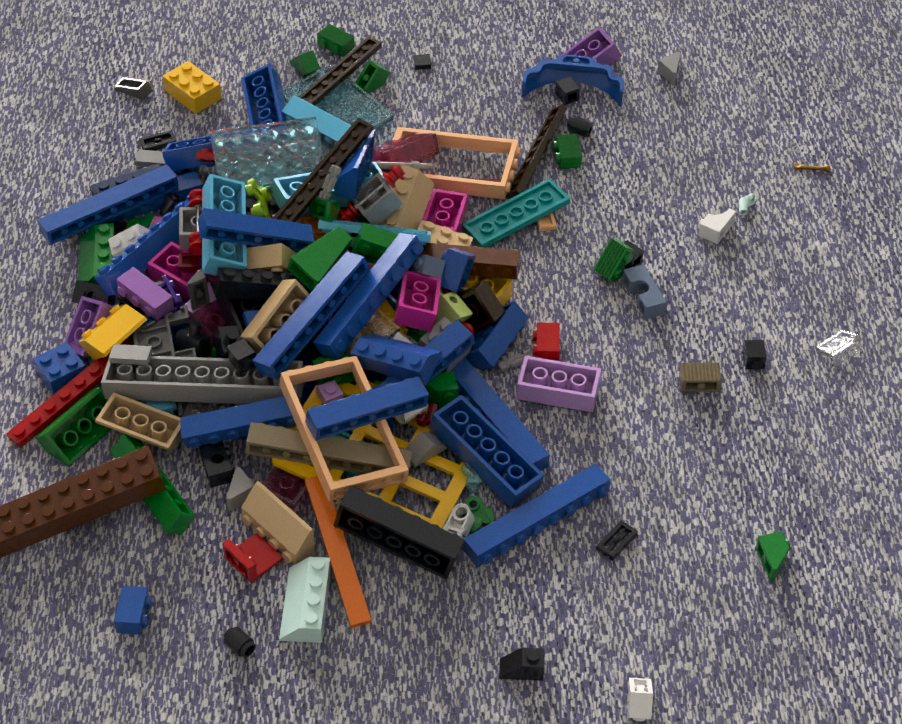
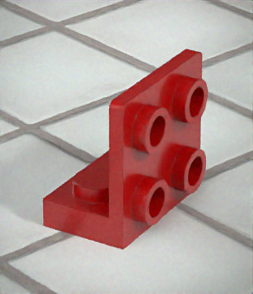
M257 533L240 545L234 544L229 539L222 543L224 558L250 583L283 560L282 556Z

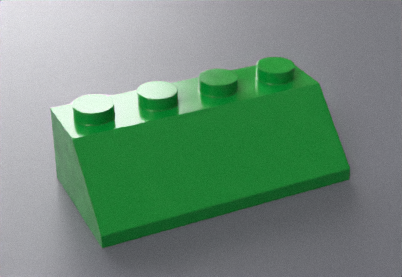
M114 223L95 224L80 238L78 280L97 283L95 277L99 274L98 271L112 263L111 260L114 257L112 256L108 239L116 235Z
M102 387L91 389L35 437L47 453L67 466H70L111 429L95 423V419L109 400L105 399Z

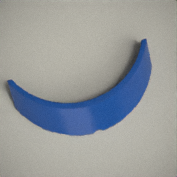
M559 55L556 59L548 60L546 58L540 60L539 64L524 71L522 97H525L538 87L571 77L574 82L588 84L603 90L617 102L618 106H622L623 78L619 77L608 64L598 63L597 59L587 56Z

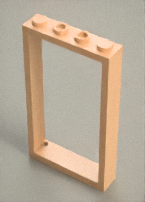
M397 127L385 162H398L404 142L509 154L501 182L431 174L424 175L435 183L433 189L496 199H506L507 193H510L511 181L514 180L515 175L514 169H517L518 166L517 158H520L521 154L518 140ZM382 169V172L387 174L392 171V169Z
M357 356L344 357L335 361H326L322 364L287 370L280 375L279 386L328 501L343 498L350 485L368 492L406 482L409 472L388 423L384 419L375 422L395 466L334 482L317 441L314 440L305 422L306 416L293 385L352 372L361 393H364L372 388Z

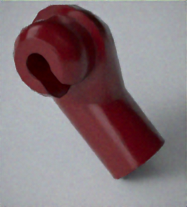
M431 403L428 406L427 414L422 413L421 416L418 414L415 418L417 425L420 427L430 425L432 414L438 411V405Z

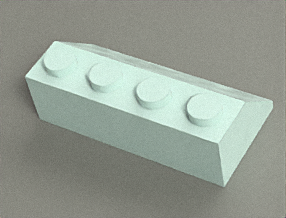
M308 557L289 568L279 641L322 643L331 578L330 558Z

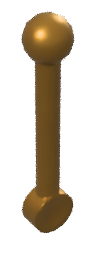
M798 163L794 164L795 170L815 169L828 172L831 169L829 165L804 166Z

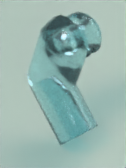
M466 463L460 468V471L466 476L467 490L474 494L479 490L480 476Z

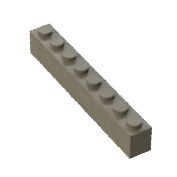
M251 422L246 441V454L313 465L299 430ZM333 436L317 440L328 468L367 474L395 466L386 446L383 444H372ZM399 448L409 469L412 451Z

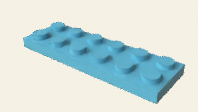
M320 219L318 221V229H322L324 233H329L340 226L350 236L352 233H359L363 225L360 222L344 220L324 221ZM369 224L396 234L416 235L422 245L430 242L431 231Z

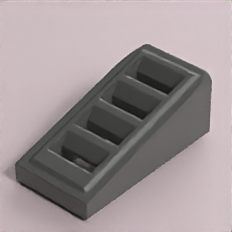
M123 77L114 86L115 90L144 100L152 92L149 81Z

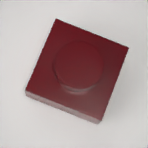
M179 253L178 272H197L199 256L191 253Z

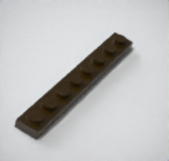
M368 36L303 92L299 98L316 106L382 48V42Z
M564 104L553 108L547 116L511 183V191L506 195L508 200L524 192L525 187L529 184L531 175L536 171L537 164L542 160L543 153L548 149L547 145L553 139L554 132L559 128L560 121L565 117L564 113L567 107Z
M357 118L272 219L296 222L316 199L320 190H323L322 186L327 174H330L331 165H337L342 168L374 130L373 125Z

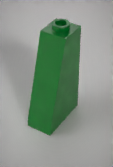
M338 226L290 257L287 269L312 292L345 252L349 250L352 237Z

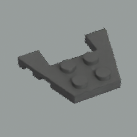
M187 305L181 306L180 310L175 313L169 312L165 314V318L157 322L154 320L136 329L133 332L134 345L152 346L153 352L151 356L197 357L195 347L175 352L171 327L190 322Z

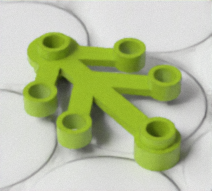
M254 178L248 180V185L245 186L247 194L249 196L254 195L258 200L257 204L251 207L252 215L271 218L268 202L272 198L267 187H260Z

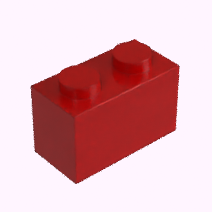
M537 322V330H533V341H536L532 348L533 356L559 361L560 323Z

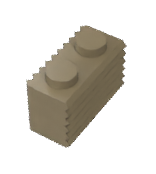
M681 363L679 370L681 392L720 391L721 374L719 363Z

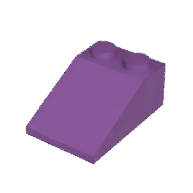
M600 26L562 54L591 57L597 59V62L603 65H610L622 56L615 43Z
M82 296L64 343L68 342L76 354L86 357L88 353L78 343L83 338L81 335L88 329L93 330L97 326L95 323L100 318L108 317L111 314L109 311L114 306Z

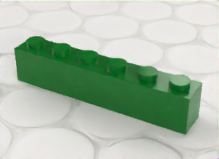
M123 434L110 452L116 459L145 446L141 440ZM157 464L166 490L147 497L143 501L150 507L153 516L159 520L165 532L181 535L195 518V515Z

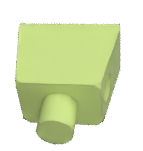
M440 289L437 316L434 324L436 325L443 317L452 323L456 320L465 322L473 314L456 292L444 294Z

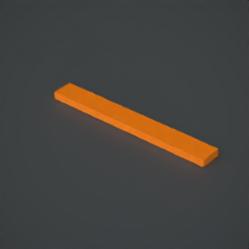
M318 476L304 479L328 558H330L331 568L350 628L371 623V617L343 530L333 526L337 515L334 502L328 501Z

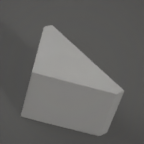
M675 52L659 59L658 73L672 85H675L680 52Z
M421 431L405 449L412 451L410 463L416 467L443 452L447 447L435 433Z
M240 467L235 469L226 497L227 508L230 511L243 505L254 486Z

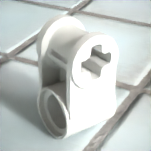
M460 503L454 506L443 529L450 533H455L463 539L468 537L475 522V516L468 505Z

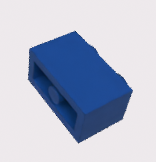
M122 586L114 618L116 633L142 635L143 628L148 626L149 616L147 610L152 608L153 602L152 596H149L148 587Z

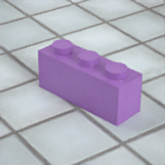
M132 267L116 279L118 293L122 297L129 299L135 307L142 309L148 317L158 321L174 309L173 296L136 268Z

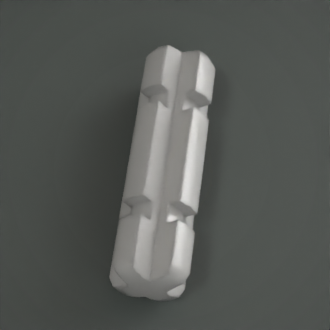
M331 165L330 174H327L322 186L323 190H320L318 197L322 200H329L330 191H333L338 179L337 175H340L341 168L337 165Z
M530 350L522 352L523 354L519 353L507 358V361L498 362L497 367L501 373L508 371V368L513 369L522 365L524 357H533V354Z

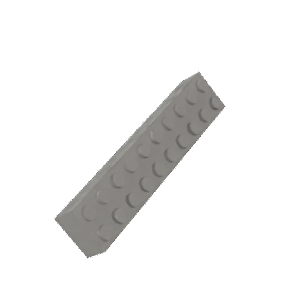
M151 356L148 365L110 363L108 359L101 381L105 399H109L114 392L133 400L249 404L284 396L279 386L280 377L275 380L262 375L256 367L240 374L231 364L229 358ZM292 361L285 371L304 368L303 361ZM304 383L293 385L300 400Z

